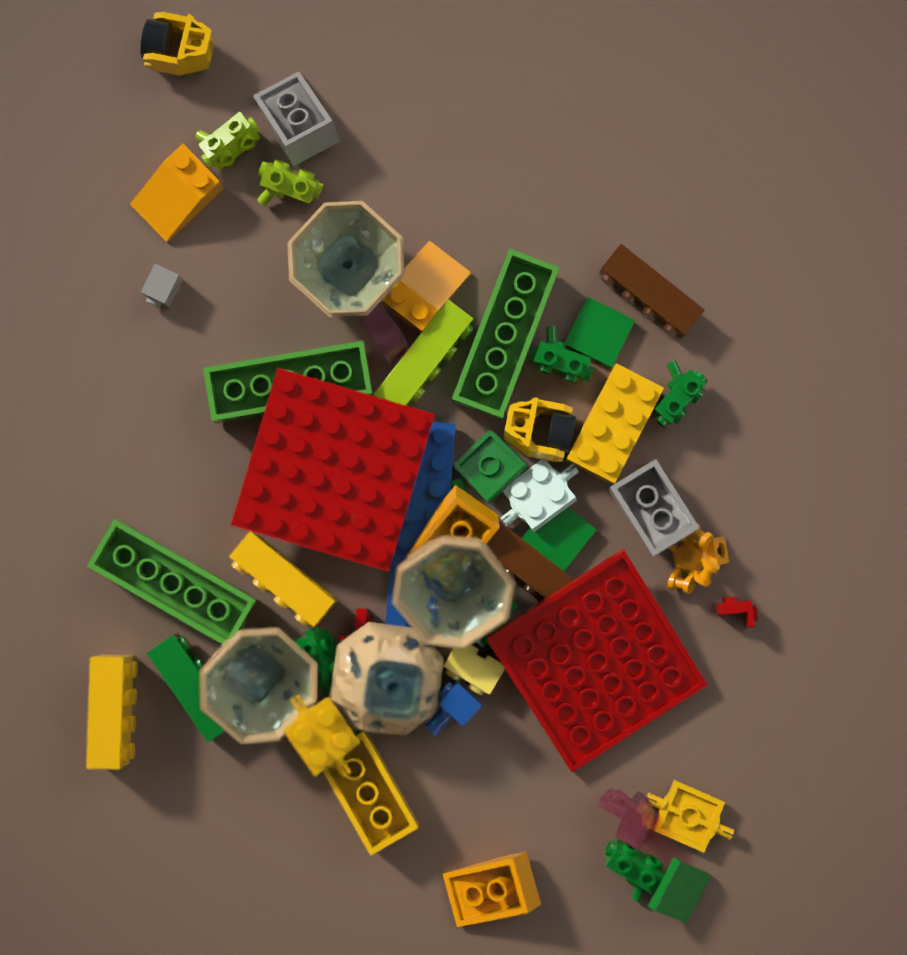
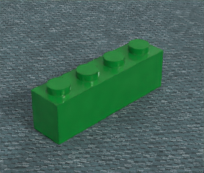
M178 633L173 634L146 654L208 743L225 730L200 709V670L203 668L204 663L200 658L195 659L189 651L192 649V646L184 635L180 637ZM233 709L234 724H236L238 721L235 717L238 716L236 710Z

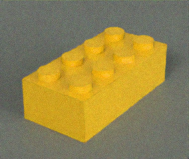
M616 363L565 461L574 464L575 467L610 485L615 484L664 388Z
M250 531L229 556L234 561L231 565L243 575H252L255 578L253 583L263 592L270 590L275 594L276 597L273 600L285 610L293 609L297 613L295 618L306 627L319 625L338 602L333 595L258 533Z
M102 654L90 657L86 769H121L130 764L131 759H134L135 743H131V732H135L136 716H132V705L136 704L137 690L133 688V678H136L138 673V663L134 661V655Z
M361 731L355 735L360 743L348 751L343 758L352 770L351 773H346L347 776L342 778L334 765L325 768L323 772L371 856L418 829L419 822L368 732Z

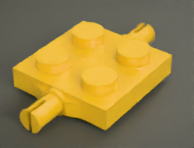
M300 695L295 696L296 700L292 698L290 703H292L298 715L291 724L282 729L314 776L325 768L334 765L341 777H346V773L350 774L352 770L343 758L348 751L360 742L330 698L326 697L317 705L307 707Z
M673 780L670 790L664 798L648 792V798H645L644 803L659 809V815L653 828L655 832L703 853L709 840L715 834L728 840L732 838L730 834L733 835L734 829L720 824V814L725 805L724 801L677 780Z

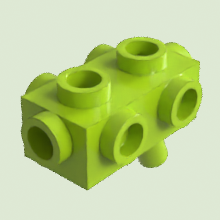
M238 112L211 135L199 130L195 138L201 142L198 145L204 152L201 157L210 169L216 166L220 171L224 167L231 166L235 162V158L242 152L254 148L256 141L260 139L257 132L261 129L252 117L246 120L242 113Z
M275 160L274 163L263 161L258 177L262 178L260 185L266 187V190L257 200L261 205L266 206L274 196L283 199L285 195L310 204L314 198L319 199L324 184L320 183V180L315 179V174L300 169L299 172L289 169V164L279 160Z

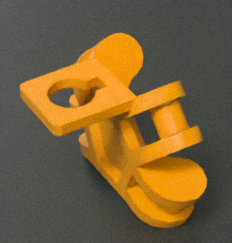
M698 524L700 528L681 539L683 542L680 544L676 542L668 547L673 553L675 569L668 580V588L671 590L683 589V593L691 594L696 586V582L708 587L712 582L711 576L713 573H718L719 565L729 563L725 537L714 538V535L710 532H703ZM719 545L721 547L722 557L717 552V548H719ZM683 572L689 573L686 579L682 578Z

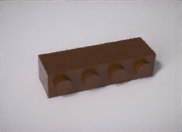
M622 244L619 245L599 271V274L602 275L601 280L611 288L616 286L623 292L622 297L633 305L635 303L640 305L644 309L642 312L652 321L657 319L664 324L663 329L674 338L679 336L682 339L705 311V309Z
M499 522L500 528L486 543L502 566L505 567L513 581L518 577L526 583L523 588L535 598L538 594L546 598L574 580L501 522Z

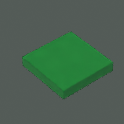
M587 297L565 341L566 347L612 368L635 320Z
M489 429L452 465L489 504L528 468L492 429Z
M567 507L537 531L533 532L529 528L522 539L561 570L565 571L597 529Z
M673 858L648 907L658 913L687 924L712 875L700 868Z

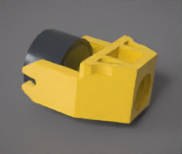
M166 12L155 13L154 18L147 19L143 27L140 53L141 58L145 62L144 66L153 71L179 76L208 69L214 47L212 30L203 23L197 22L190 14L182 16ZM172 31L183 33L177 58L169 56Z
M539 398L510 404L504 440L527 457L552 462H563L564 455H569L576 416L572 415L573 407L539 400ZM541 414L552 416L546 447L536 445L531 439L534 420Z

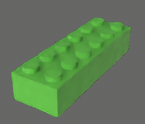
M509 248L453 394L452 403L502 421L560 267Z
M364 341L203 368L211 420L216 424L263 416L277 368L373 396Z
M118 519L112 521L87 564V567L221 644L230 639L238 630L243 629L259 601L253 595Z

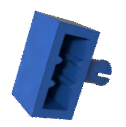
M456 680L454 684L449 681L439 693L441 697L439 699V706L441 708L424 726L436 737L452 719L457 720L464 726L482 706L481 701L459 681Z

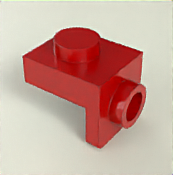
M738 596L723 597L722 603H715L716 614L723 615L743 612L745 628L755 627L754 622L758 621L756 605H752L751 600L739 601Z
M356 608L355 632L366 623L373 622V614H368V608ZM340 634L338 640L344 641L350 634Z

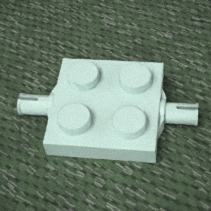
M541 459L517 477L503 491L510 501L512 509L500 517V520L507 527L519 517L529 525L533 532L537 531L577 501L575 495L568 488L567 481L579 473L574 464H571L559 473L546 460Z

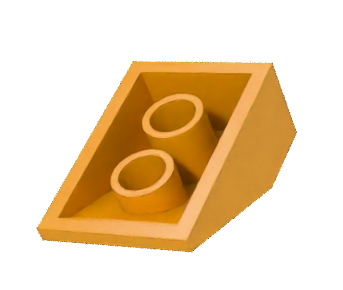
M182 144L163 161L130 205L168 242L208 205L224 187L211 171Z
M429 241L404 268V276L381 300V304L421 334L448 299H452L471 272Z
M455 485L439 504L406 557L408 558L424 544L442 535L462 538L476 537L486 544L500 528L498 514ZM447 546L422 563L421 568L450 587L474 557L466 548Z
M527 851L498 857L443 873L457 927L529 913L541 905Z

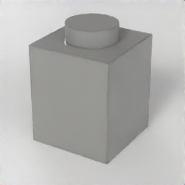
M154 264L141 293L147 297V303L157 308H160L161 305L170 308L183 279L180 275Z

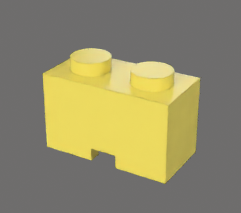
M472 644L464 649L453 648L443 664L447 668L445 673L457 681L463 678L470 682L468 688L481 696L484 692L490 695L505 670L503 664L488 654L485 659L476 654L479 649Z

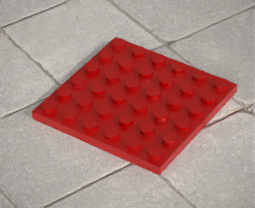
M277 368L231 526L389 571L435 414Z
M624 549L613 554L485 637L571 773L708 685Z

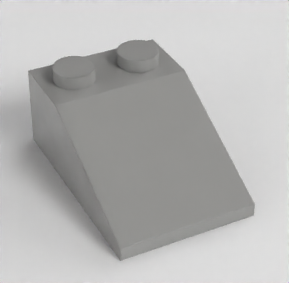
M299 71L253 95L293 166L340 142L332 119Z
M656 459L609 488V493L622 514L653 557L700 528Z

